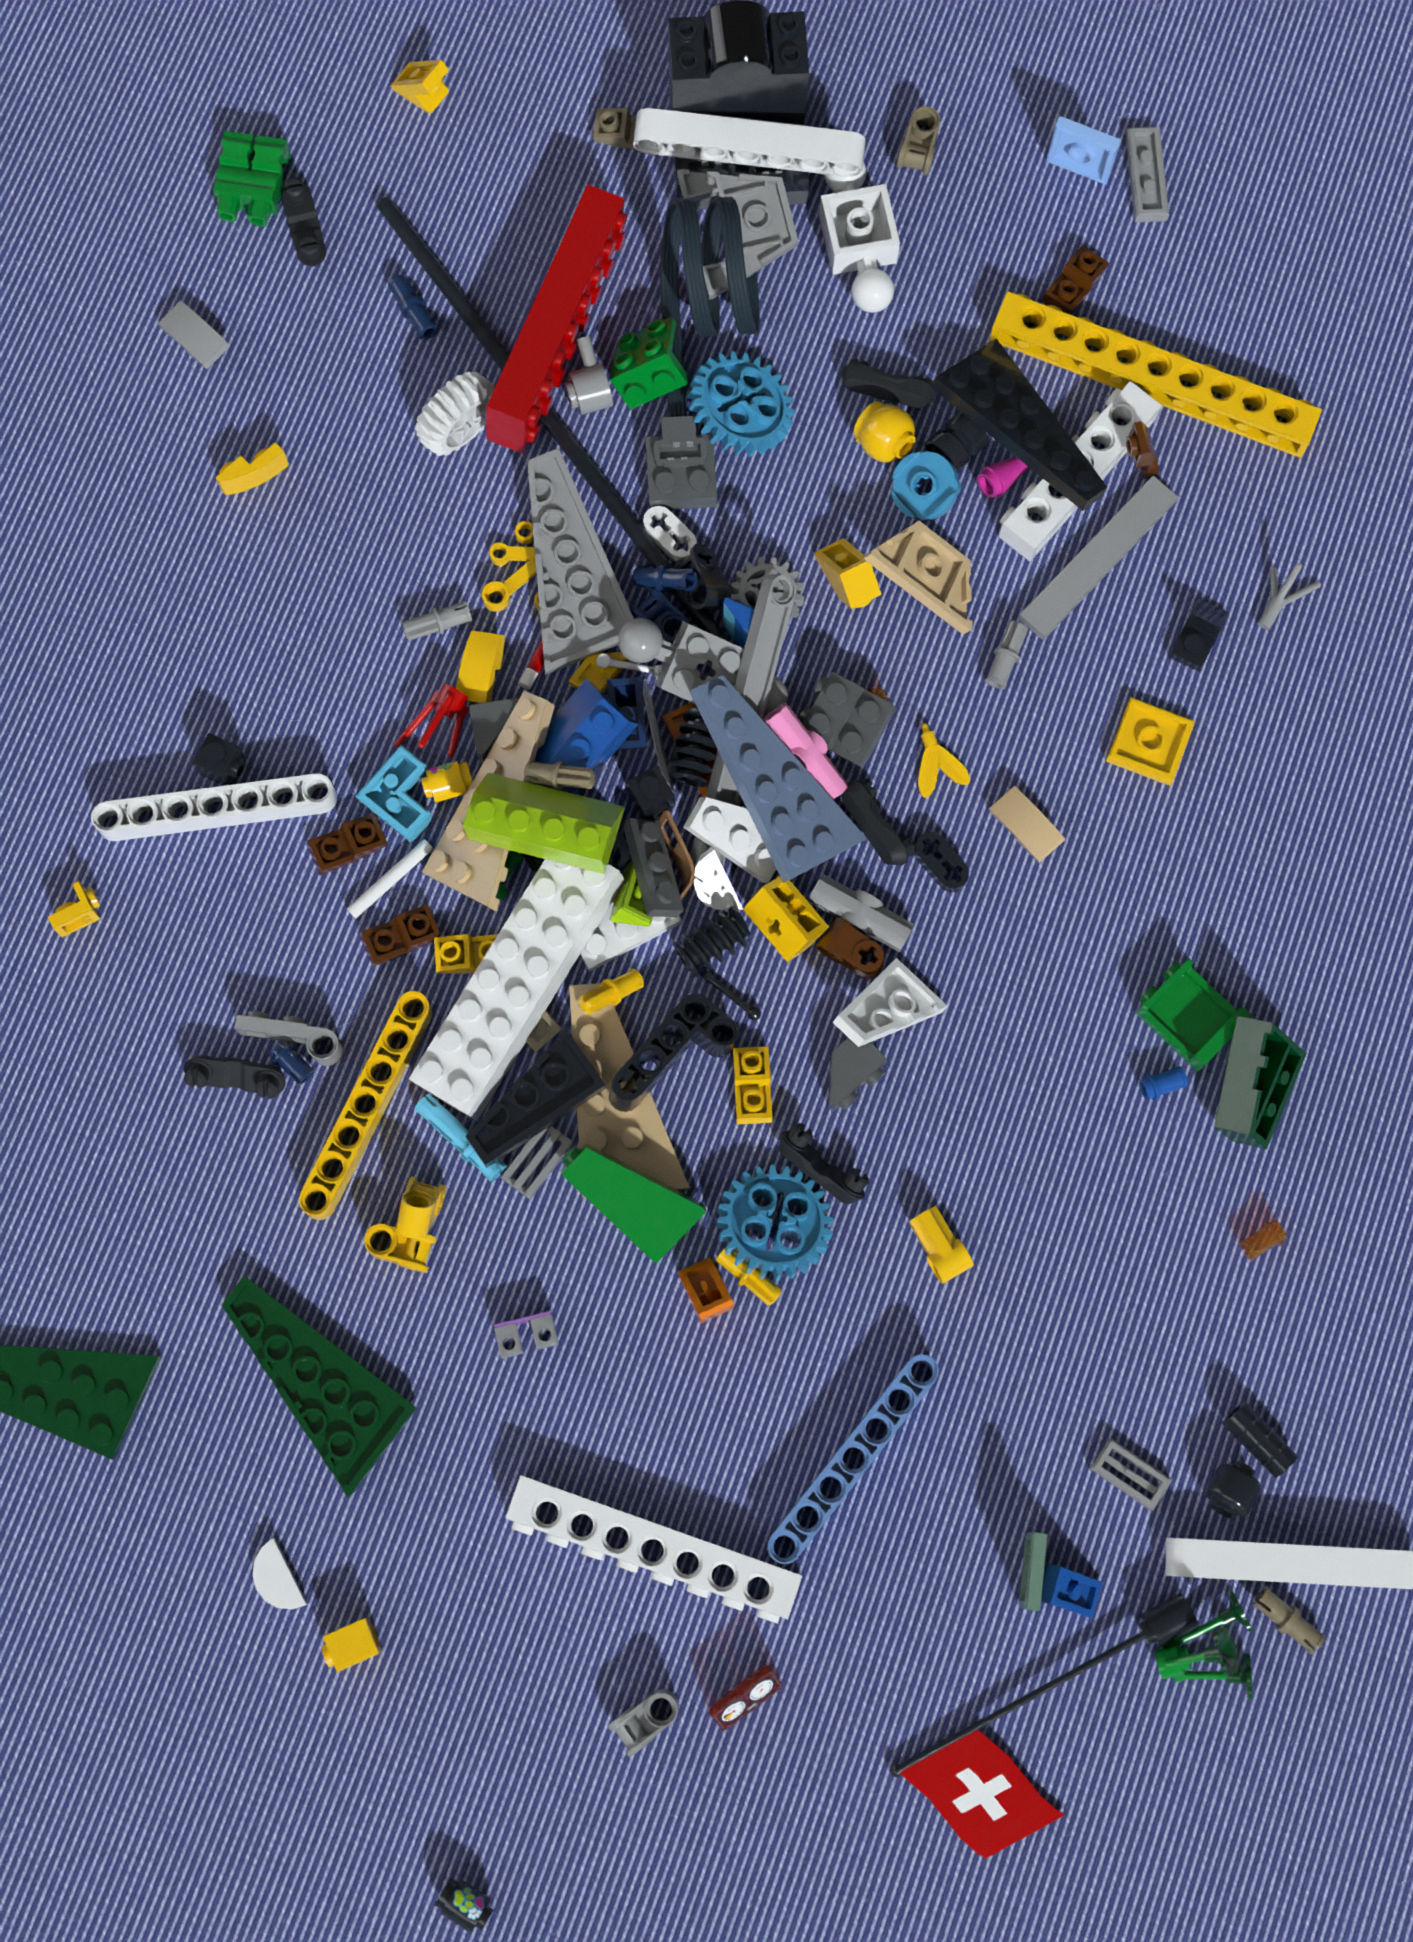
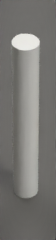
M423 839L346 910L353 918H358L433 850L432 846Z

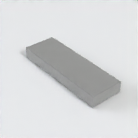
M1160 127L1127 128L1125 135L1135 223L1167 221L1169 208Z

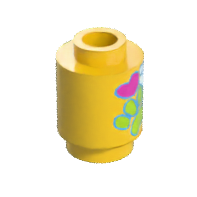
M457 761L426 769L427 777L421 778L426 798L433 797L435 803L465 795L466 790L469 789L473 782L467 761L459 764Z

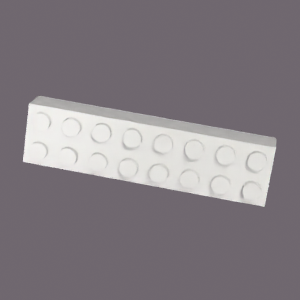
M545 859L412 1072L409 1080L475 1121H478L526 1043L527 1038L539 1022L543 1012L547 1009L624 884L625 880L620 871L608 864L605 874Z

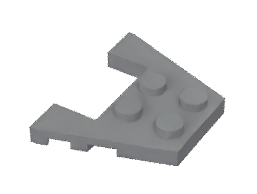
M687 169L677 170L683 199H691L694 202L718 196L733 197L736 200L741 219L746 278L798 246L799 241L782 177L749 174L732 176L720 175L719 172L712 171L695 173ZM723 261L703 266L708 299H714L729 289L726 264Z

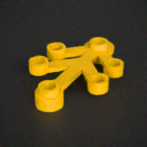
M522 521L516 525L515 536L519 543L527 545L534 541L532 523ZM523 529L531 531V534L527 537H523L519 533ZM497 542L490 547V559L497 566H503L509 561H527V563L505 582L492 581L484 586L482 599L487 609L494 612L504 610L509 605L510 596L537 574L534 547L507 546L501 542ZM498 550L506 552L502 558H496L494 553ZM537 592L534 597L535 608L540 612ZM494 595H500L503 598L500 603H492L490 600Z

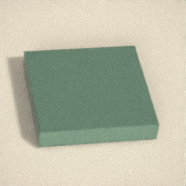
M1030 1532L1025 1534L1019 1606L1022 1609L1040 1611L1047 1544V1534Z

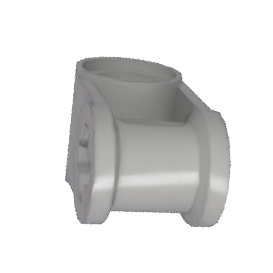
M666 1689L657 1690L636 1706L633 1705L610 1722L607 1727L610 1731L614 1730L627 1748L626 1755L631 1757L675 1721L679 1712V1701L671 1691ZM658 1698L668 1700L672 1706V1714L667 1718L656 1717L652 1712V1702Z

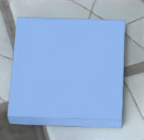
M1059 116L1046 161L1097 182L1107 184L1121 139Z

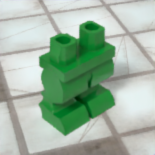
M224 131L221 140L223 152L219 155L220 165L213 188L217 199L219 218L222 221L234 222L237 221L239 209L249 210V223L255 226L266 227L271 214H278V202L284 187V175L281 165L287 166L292 157L287 140L257 136L255 141L254 135Z

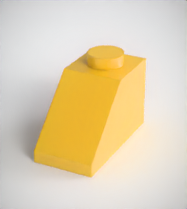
M844 538L814 552L817 562L836 595L851 610L864 607L872 599L882 595L872 565L863 559L864 554Z

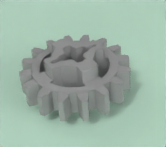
M759 557L758 566L754 567L748 561L745 565L746 573L742 571L736 572L737 582L731 584V592L734 593L731 599L750 606L748 603H753L756 606L761 584L768 575L783 574L790 576L796 586V595L790 616L795 618L799 616L800 609L797 606H803L804 596L800 595L804 592V583H796L799 579V572L789 573L788 562H785L780 567L777 566L776 557L771 559L770 564H765L764 559ZM779 580L773 586V594L777 600L782 597L784 591L783 585Z

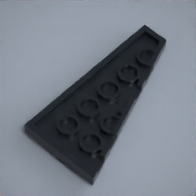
M997 338L934 378L931 388L1082 511L1103 497L1107 489L1106 484Z

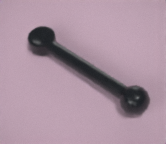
M704 970L700 974L706 982L712 984L745 1010L749 1019L756 1021L761 1017L759 1008L749 1006L719 982L709 971Z

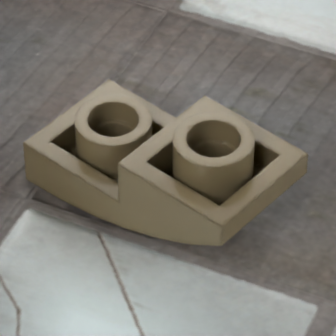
M628 108L597 109L593 140L614 147L635 149L633 141L637 115H631Z

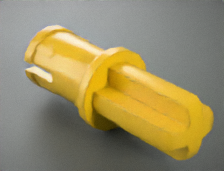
M631 969L614 979H604L601 982V986L580 996L579 1007L581 1011L584 1010L586 1014L590 1015L608 1005H618L622 998L643 988V978L637 970Z
M724 1248L715 1261L721 1264L739 1281L738 1285L740 1287L745 1285L766 1305L770 1306L775 1303L782 1293L781 1289L766 1276L764 1279H760V1270L758 1268L747 1274V1262L744 1261L737 1266L734 1265L738 1254L736 1252L725 1254L726 1248Z

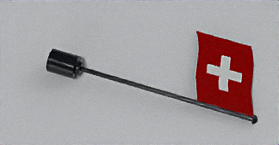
M1178 1593L1141 1614L1143 1622L1138 1624L1140 1633L897 1766L892 1763L890 1766L891 1775L898 1778L901 1777V1774L925 1795L959 1838L985 1859L1065 1816V1814L1045 1800L1013 1760L979 1729L1143 1639L1149 1645L1155 1642L1161 1648L1198 1628L1199 1624L1191 1607L1183 1595Z

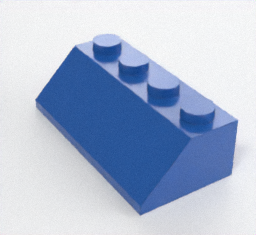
M586 678L551 719L544 745L538 748L534 762L556 764V762L562 761L566 766L590 768L597 774L639 724ZM536 784V785H540V786H544V787H548V788L555 789L553 786H550V785ZM564 786L560 791L579 795L584 788Z

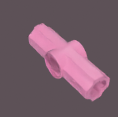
M786 702L778 705L762 719L832 799L841 795L848 788V783L826 756L828 747L825 740L816 732L807 731Z

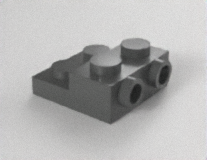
M831 672L828 678L824 676L820 679L815 688V695L818 696L812 708L806 707L802 711L799 720L807 731H814L825 740L829 751L864 768L897 707L864 690L861 686Z

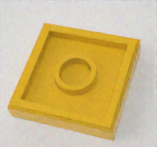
M1130 697L1106 762L1171 786L1195 721Z

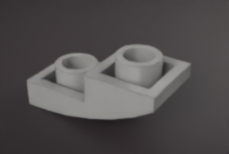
M181 300L157 323L167 335L180 344L193 359L206 369L230 347L224 338Z

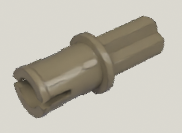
M528 761L524 769V776H531L530 778L526 777L524 779L525 782L550 785L558 790H561L564 786L591 789L596 778V774L592 769L566 766L562 761H558L556 764Z

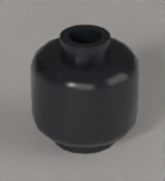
M1236 1461L1234 1465L1220 1464L1205 1490L1206 1496L1210 1500L1208 1505L1214 1511L1229 1519H1235L1236 1516H1246L1261 1492V1485L1254 1477L1255 1470L1240 1461Z

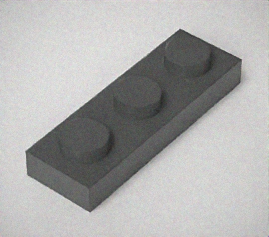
M629 818L623 825L646 914L653 917H678L684 909L659 820Z

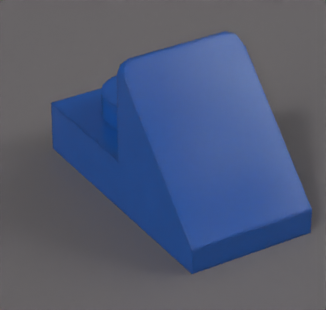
M1049 1563L1043 1576L1041 1602L1093 1619L1103 1582Z

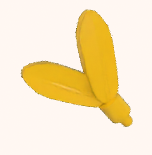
M926 723L922 724L923 734H921L925 751L918 778V788L922 797L928 798L935 790L938 769L955 783L968 785L970 776L964 765L946 749L938 745L934 731H930Z

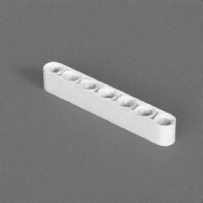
M644 108L637 113L633 146L642 153L854 177L862 172L866 140L862 134L852 131Z
M308 774L105 801L94 807L91 813V821L105 839L120 841L323 814L335 807L337 794L327 776L323 774ZM316 789H328L326 796L322 799L311 798L313 791ZM289 792L293 794L292 799L288 803H277V798L282 793ZM247 798H258V802L253 808H242V804ZM212 803H223L221 810L217 813L207 812L208 807ZM178 807H188V811L183 817H173V813ZM145 811H153V816L148 822H138L140 814ZM109 816H118L115 825L109 828L103 827L104 821Z
M1166 1538L1165 1576L1413 1589V1551Z

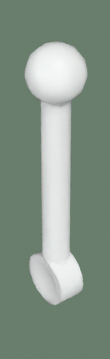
M601 654L596 659V664L599 668L614 666L651 673L657 678L663 667L662 665L651 667L613 660L607 654Z

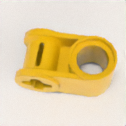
M411 1176L406 1190L402 1194L396 1225L398 1233L413 1239L425 1237L436 1216L438 1217L440 1214L447 1186L442 1184L439 1187L418 1182L417 1177Z
M377 1224L367 1230L364 1244L373 1257L394 1263L406 1269L428 1273L429 1267L426 1263L431 1245L436 1243L437 1237L427 1234L423 1238H407L398 1233L396 1227L386 1224ZM379 1233H387L392 1239L390 1247L384 1251H377L372 1247V1240ZM419 1244V1248H418V1251H417V1255H416V1258L414 1259L415 1252H416V1249H417V1245Z

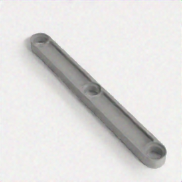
M783 574L768 575L761 584L734 686L761 719H763L796 595L795 582L790 576ZM779 580L783 584L784 591L782 597L777 600L773 594V586ZM717 750L705 797L740 806L741 795ZM696 836L690 853L693 865L696 864L701 854L711 847ZM714 849L722 867H724L726 857Z

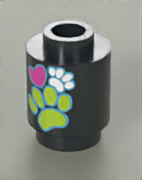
M451 1877L434 1906L442 1910L440 1913L442 1916L469 1933H472L475 1927L482 1931L494 1910L488 1906L492 1898L462 1879L457 1882Z

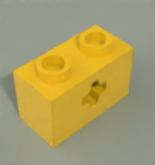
M780 876L763 886L743 908L745 913L787 963L809 949L829 928L790 880L783 883Z

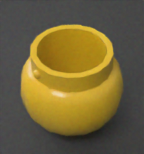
M880 401L870 404L861 413L854 427L856 442H861L864 452L878 462L887 463L906 457L914 447L916 440L912 417L902 408L896 405L883 404Z

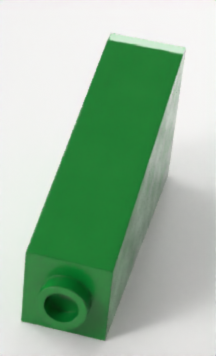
M587 1143L581 1149L574 1146L561 1160L565 1165L561 1169V1175L655 1264L707 1212L705 1206L695 1198Z

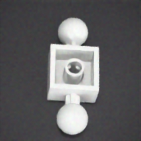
M863 161L862 172L858 176L844 177L824 174L827 185L836 193L821 195L819 219L832 275L858 270L859 275L852 284V298L855 304L863 311L875 313L885 309L891 303L894 295V285L891 278L877 267L897 263L900 241L886 184L860 188L866 177V167Z

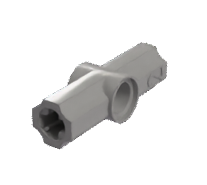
M822 874L808 898V902L847 921L865 936L869 935L898 952L905 945L915 926L909 920L884 908L883 903L873 895L862 890L854 891L825 874Z

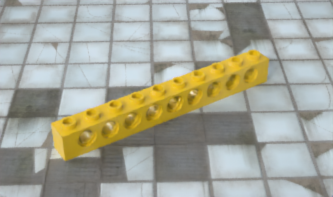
M1007 291L993 324L989 340L993 341L997 338L1002 346L1113 388L1123 390L1131 381L1166 408L1299 458L1303 456L1322 412V409L1315 407L1307 400H1296L1283 395L1275 388H1264L1251 383L1249 379L1243 376H1232L1220 371L1211 364H1200L1188 359L1182 353L1168 352L1156 347L1150 341L1136 340L1126 336L1118 329L1104 328L1094 324L1088 318L1072 316L1064 313L1056 306L1040 304L1032 301L1027 295L1020 293L1014 294ZM1025 322H1032V323H1034L1037 327H1035V328H1030V327H1027L1024 323H1025ZM1055 334H1064L1068 339H1059ZM1086 346H1095L1099 351H1091ZM1118 357H1125L1131 363H1123ZM1149 369H1157L1162 375H1155ZM1180 381H1188L1193 387L1184 386ZM1212 392L1222 394L1224 399L1216 398ZM1243 404H1250L1256 410H1248L1244 407ZM1275 416L1284 417L1287 423L1278 421Z

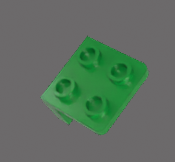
M668 317L664 320L657 319L636 333H626L617 342L609 380L630 410L688 384L689 376L672 352L677 324L673 317Z

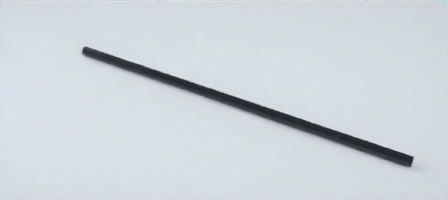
M389 197L381 199L376 206L379 212L497 366L503 371L510 356L509 352ZM550 408L547 416L541 415L540 422L652 568H657L659 565L672 566L552 408ZM671 590V593L699 629L731 643L707 610L691 608L683 590Z

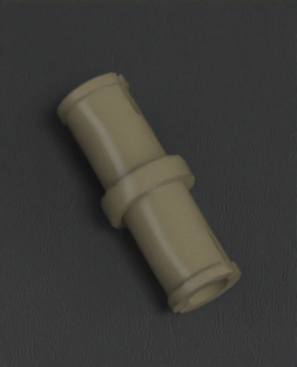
M1267 1586L1263 1587V1594L1260 1591L1256 1594L1252 1601V1606L1259 1609L1276 1624V1629L1281 1634L1287 1633L1304 1647L1309 1654L1315 1653V1648L1319 1649L1326 1636L1301 1617V1611L1297 1607L1288 1606Z

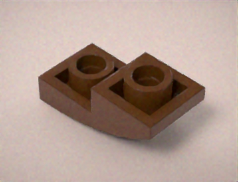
M1082 245L1065 264L1061 275L1045 292L1042 302L1046 305L1056 306L1064 313L1072 315L1090 293L1110 262Z
M1134 422L1129 436L1126 437L1128 455L1130 457L1133 456L1136 468H1141L1143 479L1155 477L1158 473L1159 464L1150 431L1143 422Z
M374 813L342 823L340 829L309 839L307 842V847L320 875L356 862L387 846V841Z
M428 904L395 915L394 920L363 930L360 933V938L373 967L408 954L433 942L434 938L441 937Z

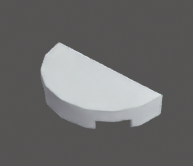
M710 847L701 854L694 865L695 876L693 885L697 896L706 906L728 912L730 906H734L737 910L743 909L713 847Z
M272 1538L261 1547L254 1560L252 1576L256 1590L266 1602L277 1608L296 1609L308 1605L276 1539Z

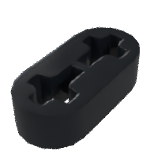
M926 832L922 834L915 844L914 856L944 891L952 893L962 890L969 878V869L966 863L938 833ZM925 842L928 845L935 843L938 846L936 855L940 858L939 861L932 853L923 854ZM943 864L952 872L956 869L960 871L958 883L954 879L949 882L945 879L947 870L943 867Z

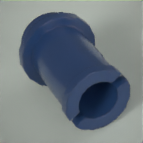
M282 1041L270 1052L269 1056L273 1059L271 1063L274 1066L278 1064L300 1086L310 1078L315 1069L293 1050L294 1045L292 1043L287 1044L285 1041Z

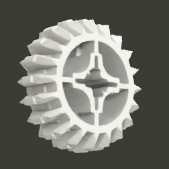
M469 371L463 375H457L453 381H447L443 388L438 389L437 393L429 398L430 401L426 406L422 407V413L417 418L415 430L417 431L416 435L421 439L420 442L438 456H446L451 454L453 450L458 451L463 445L475 438L481 430H484L486 425V406L494 391V385L477 371L472 373Z

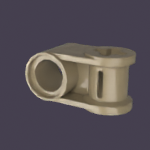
M922 106L913 112L906 137L901 145L896 168L902 169L905 166L923 171V175H929L940 126V116L934 108ZM924 125L928 126L930 129L922 130L918 126Z

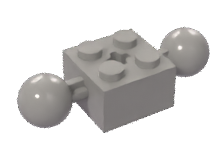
M637 618L627 622L622 627L618 637L620 651L628 660L635 663H646L655 658L664 662L655 685L694 704L695 702L689 691L719 676L724 675L731 685L735 686L744 648L684 621L673 643L664 640L659 627L654 622L645 618ZM708 660L710 670L707 674H703L700 677V672L696 670L698 663L705 664ZM775 676L763 718L778 705L787 703L788 693L784 683Z

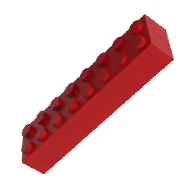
M587 184L486 406V440L522 454L525 453L529 443L534 444L536 442L541 427L538 421L541 415L547 416L551 408L553 397L550 394L553 388H559L565 375L563 365L566 359L572 360L578 344L575 338L578 332L584 333L590 318V314L587 311L591 304L596 306L601 295L602 286H599L603 277L608 279L614 264L612 255L614 251L620 252L626 237V232H623L628 218V214L624 213L625 198Z

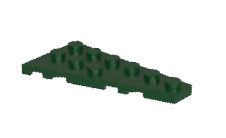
M243 1276L221 1306L244 1341L249 1345L259 1364L270 1377L280 1396L307 1437L310 1438L328 1469L333 1473L347 1498H350L418 1408L254 1282Z
M0 1345V1412L115 1460L161 1357Z

